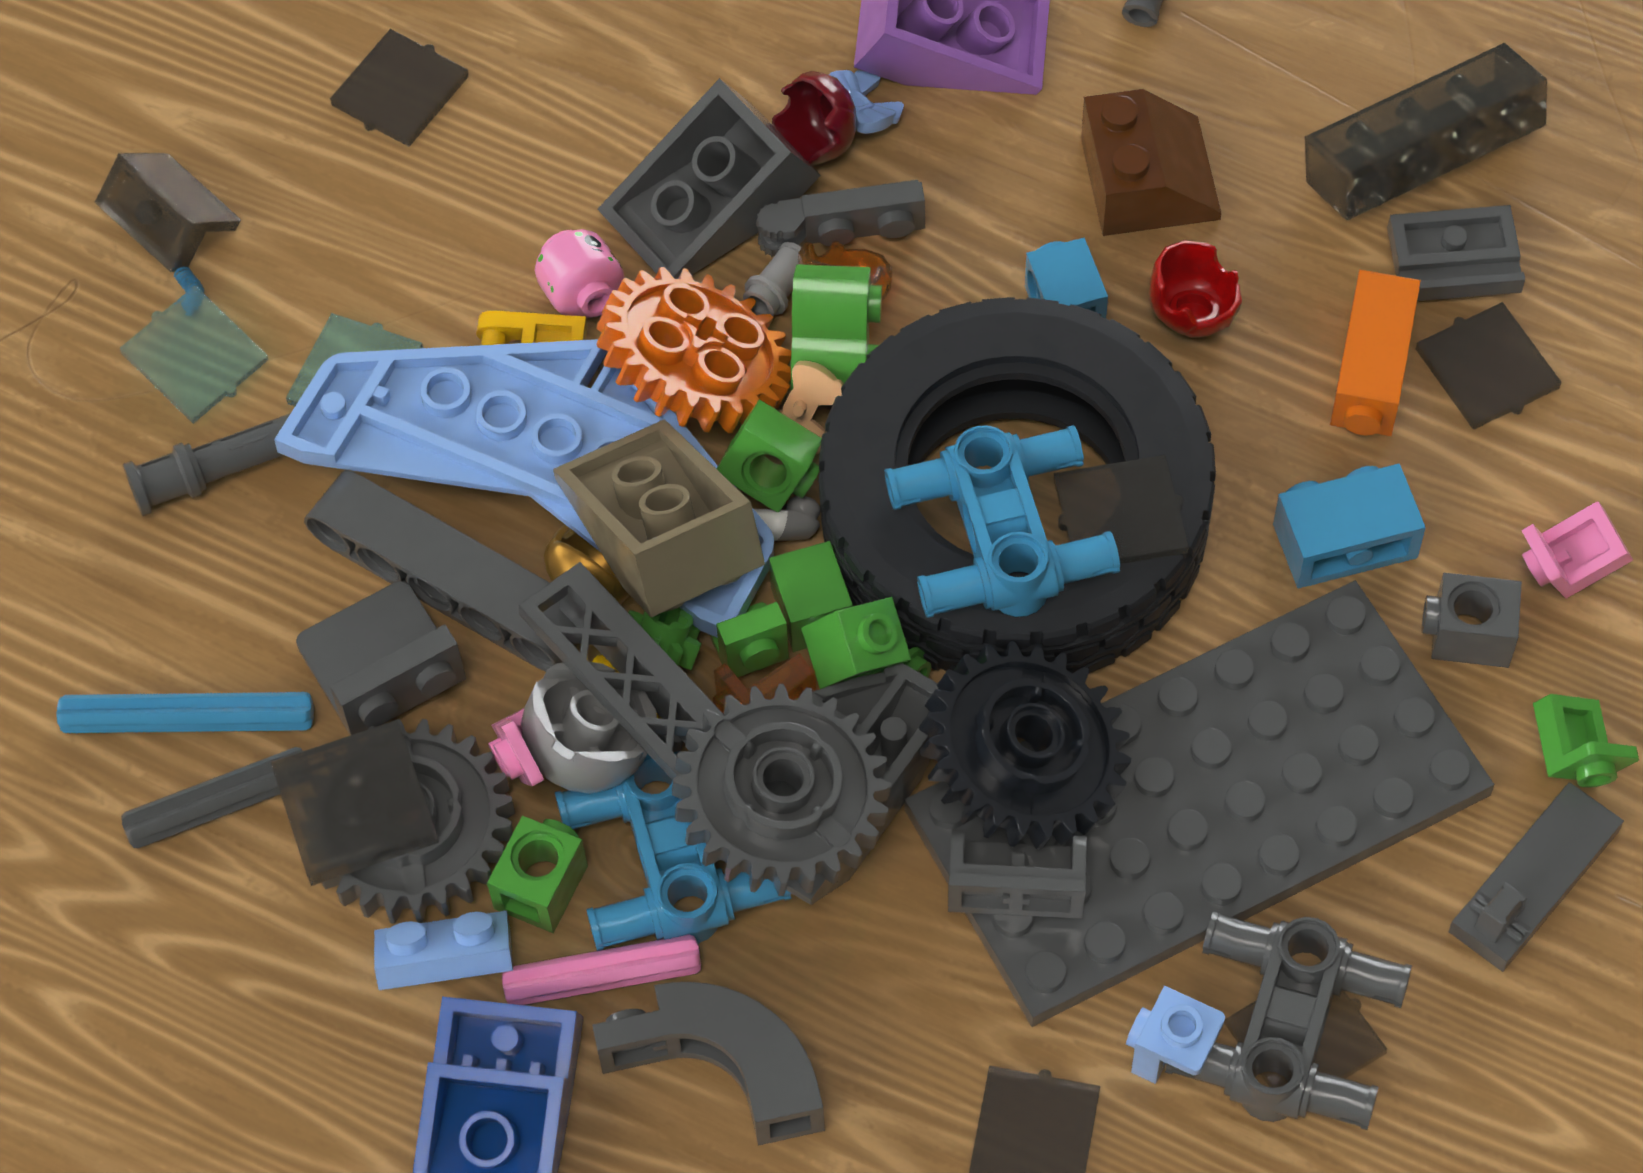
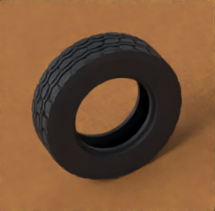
M1007 297L982 299V302L971 303L970 301L939 310V313L932 316L928 314L901 328L900 333L896 336H889L867 355L865 363L861 362L858 364L841 387L842 396L835 398L825 423L826 432L822 435L819 457V498L824 542H831L852 605L857 606L892 597L908 649L918 647L925 652L923 657L931 663V668L937 671L940 668L945 671L948 669L954 671V668L966 654L976 659L985 645L990 644L1000 655L1010 641H1015L1023 656L1027 657L1037 643L1041 644L1046 661L1053 662L1063 652L1067 655L1066 669L1069 672L1074 673L1086 666L1089 668V673L1115 663V659L1120 655L1126 657L1150 640L1152 632L1154 630L1160 631L1180 608L1181 601L1179 599L1187 597L1199 573V563L1203 561L1215 493L1216 467L1214 445L1208 443L1211 441V431L1202 407L1196 405L1197 396L1179 371H1174L1172 362L1150 342L1145 343L1140 339L1139 334L1113 319L1109 321L1101 317L1102 314L1072 304L1070 306L1059 304V301L1029 297L1025 300ZM1016 418L1045 422L1062 429L1074 425L1079 438L1091 446L1107 464L1119 488L1120 503L1107 524L1095 536L1111 531L1118 549L1120 572L1064 584V591H1060L1058 596L1047 598L1045 604L1037 612L1028 616H1010L1002 613L1000 610L985 609L983 603L935 614L934 617L927 618L919 595L917 576H928L974 565V555L958 548L937 533L921 514L916 503L894 510L888 495L884 470L922 463L937 446L950 436L965 428L987 421ZM1012 572L1008 575L1025 577L1029 574L1025 572Z

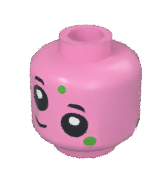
M584 229L566 230L553 235L542 247L534 269L539 286L553 307L561 315L586 316V319L602 315L612 290H618L624 279L622 266L605 241L595 232Z

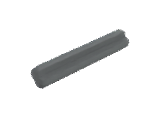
M294 747L126 811L121 816L122 826L132 847L141 848L308 784L312 779V771L304 751L300 747Z

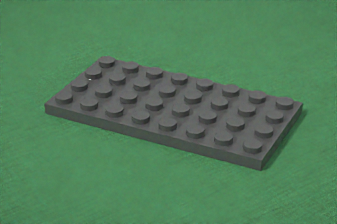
M1354 580L1101 703L1105 708H1121L1122 713L1112 724V727L1130 734V738L1118 751L1132 759L1130 765L1120 775L1127 784L1117 797L1113 799L1116 803L1103 819L1098 818L1099 821L1087 834L1083 835L1079 831L1074 834V836H1087L1086 892L1083 919L981 913L965 914L1031 1027L1204 941L1213 911L1244 921L1491 796L1495 784L1357 581ZM1025 740L1020 743L1024 748L1034 751L1028 741ZM941 781L904 799V810L949 885L952 830H965V841L1009 842L1006 830L1003 828H998L989 838L984 837V820L980 817H975L973 820L963 824L960 819L965 808L964 804L961 801L943 804L941 799L949 789V785L945 781ZM1026 833L1018 842L1020 844H1033L1029 834ZM1052 835L1045 845L1072 846L1073 837L1067 844L1061 845Z

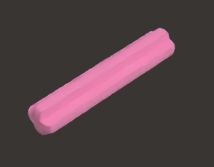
M688 934L666 940H655L513 966V971L502 972V984L508 1004L526 1005L696 974L701 969V959L695 936Z

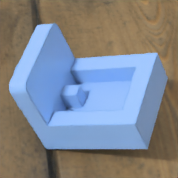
M1164 985L1152 1011L1142 1007L1129 1032L1126 1045L1134 1048L1131 1073L1154 1084L1157 1083L1166 1063L1191 1075L1200 1074L1224 1025V1013Z

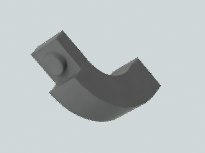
M698 982L654 985L658 1004L657 1011L646 1013L641 1009L621 1010L607 1017L606 1022L592 1025L603 1074L676 1058L704 1060L722 1068L735 1079L747 1098L758 1146L825 1131L824 1110L812 1064L805 1049L796 1035L776 1014L758 1001L740 992L722 986Z

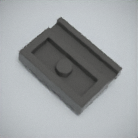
M1511 205L1390 215L1387 230L1395 274L1400 277L1421 280L1417 301L1522 293L1525 275L1524 272H1521L1519 262L1521 255Z

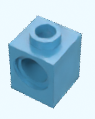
M1085 237L1069 242H1050L1035 251L1026 253L1025 289L1029 298L1059 301V304L1068 306L1072 304L1102 314L1101 317L1106 318L1108 295Z

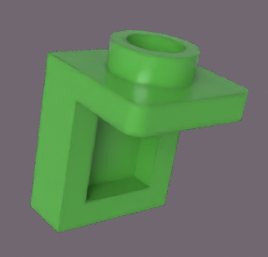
M764 602L751 605L746 613L717 623L718 638L709 634L729 681L789 659L787 623L777 602L769 605Z
M1549 694L1533 703L1548 777L1577 780L1580 787H1598L1615 781L1618 778V771L1639 761L1636 746L1608 743L1599 700Z

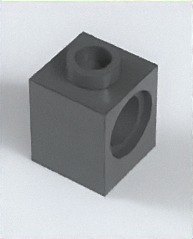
M1443 573L1437 596L1426 595L1423 609L1422 634L1433 635L1431 659L1509 668L1519 638L1522 581ZM1471 615L1478 618L1482 624H1467L1457 616Z

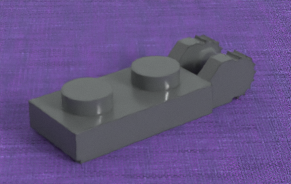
M911 180L803 195L797 199L778 201L777 204L771 202L770 205L764 204L765 207L759 208L760 212L756 214V226L759 230L758 245H760L761 251L765 252V255L769 254L772 258L784 242H792L802 248L806 243L841 246L851 242L854 238L881 235L886 238H899L910 234L913 230L925 229V198L922 182Z

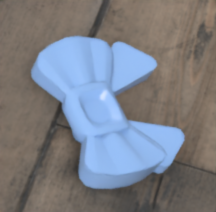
M840 70L828 74L837 78L850 93L856 108V129L858 132L864 134L875 133L888 128L891 124L899 122L904 107L902 102L872 103L865 96L878 87L880 76L857 70L855 73L849 70Z

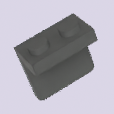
M402 581L395 582L302 631L296 639L300 654L352 740L367 733L369 727L374 726L376 728L466 679L458 644L445 624L436 628L410 585Z

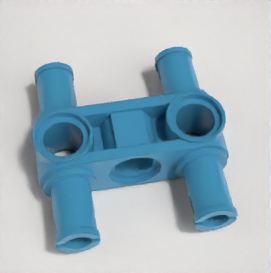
M988 425L975 426L964 431L958 437L955 445L945 447V451L940 452L939 459L884 470L888 495L894 510L949 496L951 501H957L974 555V565L928 576H917L919 595L927 618L934 617L935 614L983 603L985 609L1000 610L1002 613L1010 616H1028L1037 612L1045 604L1047 598L1058 596L1060 591H1064V584L1120 572L1118 549L1111 531L1060 545H1055L1052 540L1047 541L1028 484L1030 476L1084 465L1082 445L1074 425L1063 430L1019 439L1017 434L1004 433L996 427ZM979 466H990V467H992V468H990V469H982V470H981V469H977L976 467H979ZM1012 572H1025L1029 575L1025 577H1013L1009 576L1008 574Z
M648 753L634 775L612 789L591 794L569 790L555 792L561 821L573 830L622 817L624 823L630 822L648 885L647 888H643V896L594 909L593 907L586 909L597 951L604 950L605 947L655 934L656 940H666L690 934L695 936L699 944L709 939L718 927L729 925V921L735 920V912L783 899L785 901L791 899V893L787 890L784 896H778L774 882L769 879H765L754 893L750 891L749 875L747 873L741 872L736 878L727 882L724 880L725 874H723L721 868L715 869L714 863L708 866L702 864L706 843L697 845L686 844V830L692 822H678L675 820L676 804L683 799L672 796L673 780ZM652 781H662L670 785L667 790L659 794H649L641 790ZM689 896L701 898L705 902L699 909L691 912H683L673 907L678 900Z

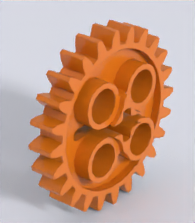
M665 267L659 268L655 278L644 270L639 271L635 281L624 278L618 290H612L596 327L597 330L602 332L596 343L597 347L608 351L603 361L604 366L621 369L615 381L617 385L634 384L638 388L633 398L635 402H642L650 398L657 402L655 415L660 417L670 409L677 413L679 426L684 427L690 417L698 419L703 431L708 433L715 421H718L727 433H733L737 423H744L759 399L774 409L779 408L790 387L788 383L791 380V367L788 364L791 360V350L781 347L786 338L785 332L768 330L774 317L771 314L756 315L752 311L756 303L754 298H748L743 301L734 298L735 286L732 284L726 286L722 291L714 288V280L712 275L709 274L703 278L701 283L695 282L689 270L685 268L682 269L678 279H674Z

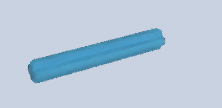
M307 692L64 695L58 700L56 717L57 724L64 733L307 730L312 727L314 704L311 695Z

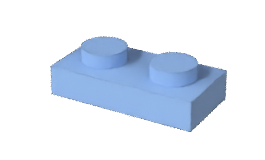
M507 911L493 913L469 912L458 918L425 923L408 921L396 924L391 928L374 930V969L378 989L385 990L513 971L511 931Z

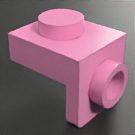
M1598 501L1543 533L1534 524L1522 530L1531 547L1522 556L1534 578L1541 587L1551 582L1566 599L1633 561L1608 514Z

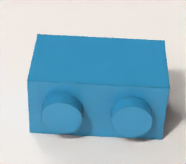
M1400 463L1383 468L1376 466L1361 467L1352 471L1346 477L1323 483L1305 481L1296 484L1286 492L1278 495L1273 522L1297 589L1416 559L1419 555L1426 528Z

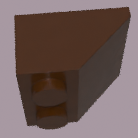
M1144 89L1084 97L1081 141L1103 236L1221 220V209L1198 116Z

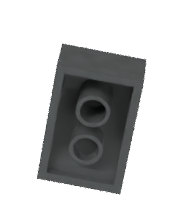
M719 78L601 204L598 210L656 274L660 267H665L674 279H678L683 268L688 269L691 275L757 234L759 230L756 226V214H759V208L762 209L765 207L764 204L770 205L771 202L777 204L778 201L800 198L821 175L751 102Z

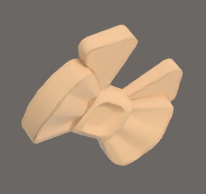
M798 361L792 368L794 388L791 390L783 409L779 412L822 438V435L826 432L825 428L813 420L812 417L818 405H833L835 398L842 396L841 387L843 382L819 363ZM820 445V447H819V449H818V451H817L816 454H819V453H820L821 445Z

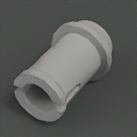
M792 242L782 243L776 255L761 274L751 276L745 283L743 300L748 298L756 300L752 309L756 315H779L788 307L787 297L793 291V276L796 264L813 265L811 256L801 246Z

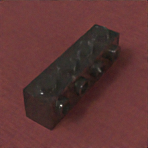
M1502 43L1305 136L1306 182L1346 221L1546 126L1547 78L1506 43Z

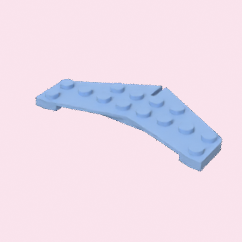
M598 339L338 353L329 357L320 366L274 439L278 453L304 464L529 496L598 551H600L557 483L553 472L554 468L664 419L715 468L718 466L687 427L679 426L677 415L669 409L659 417L655 415L657 402L650 398L642 402H635L633 400L638 390L634 384L617 385L615 381L621 369L604 366L591 388L587 387L607 353L606 350L597 347ZM753 508L765 565L742 575L735 582L720 585L686 601L680 606L681 609L693 617V625L717 638V623L746 613L769 571V558L774 556V537L772 531Z

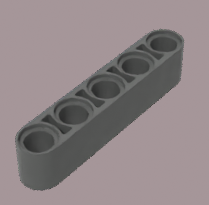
M342 471L304 518V523L308 530L321 543L391 584L399 581L406 582L420 601L536 668L546 672L547 669L556 663H562L560 658L519 615V604L550 582L353 471ZM559 601L543 612L555 626L576 627L559 609Z

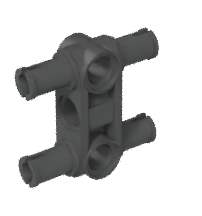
M1213 911L1206 931L1202 953L1207 955L1214 954L1260 967V975H1264L1244 1043L1238 1041L1235 1048L1215 1042L1198 1075H1191L1167 1063L1165 1073H1174L1225 1088L1224 1095L1230 1096L1231 1101L1241 1103L1251 1116L1261 1121L1275 1122L1287 1117L1298 1119V1117L1305 1118L1307 1112H1311L1368 1130L1379 1086H1369L1319 1072V1064L1315 1063V1059L1334 995L1340 997L1343 990L1394 1004V1007L1401 1008L1412 965H1403L1353 951L1354 944L1348 943L1347 938L1337 936L1336 931L1328 923L1318 918L1302 917L1290 923L1281 921L1280 924L1274 922L1272 928H1268ZM1302 952L1311 953L1322 962L1314 966H1304L1297 963L1292 956ZM1267 1071L1276 1072L1282 1075L1288 1083L1277 1088L1266 1087L1260 1084L1255 1077Z

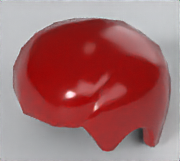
M1188 240L1177 242L1165 247L1154 263L1150 278L1149 302L1156 316L1175 332L1194 338L1210 336L1229 327L1240 310L1242 299L1240 285L1238 284V271L1225 270L1218 261L1216 247L1209 243Z

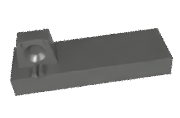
M1569 782L1480 887L1473 898L1454 918L1448 932L1504 972L1619 833L1624 820Z

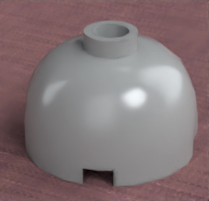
M563 662L556 663L547 669L543 679L536 682L524 707L521 729L522 738L545 778L569 791L591 794L612 789L634 775L644 762L647 752ZM589 662L597 671L615 672V669L604 664ZM614 688L616 692L623 698L624 689ZM631 690L630 707L640 717L657 718L656 709L645 691Z

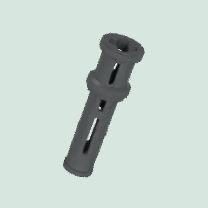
M290 414L193 449L189 443L173 445L172 453L139 465L132 461L124 463L123 468L142 517L152 513V506L185 494H189L192 498L201 496L202 491L207 490L206 483L283 456V454L277 452L274 439Z

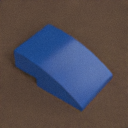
M442 996L433 1062H428L413 1173H558L573 1093L583 1016L577 1011Z

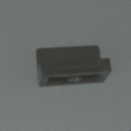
M118 153L95 200V203L170 272H175L180 267H189L206 232L236 231L241 221L234 212L166 153Z

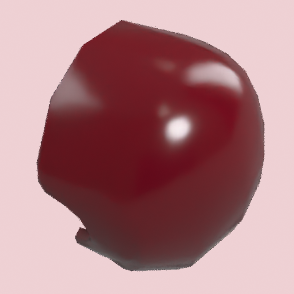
M809 71L801 74L792 83L787 84L781 89L782 94L788 95L789 99L786 107L773 116L772 125L812 166L836 159L849 149L856 132V108L850 93L837 78L828 74Z

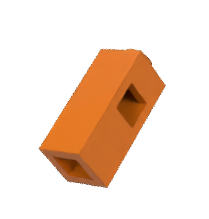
M1359 269L1331 416V426L1346 428L1358 435L1381 434L1392 436L1421 280Z

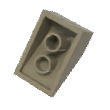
M665 419L553 469L557 483L620 584L650 617L677 609L686 601L720 585L735 582L742 575L765 565L751 502Z

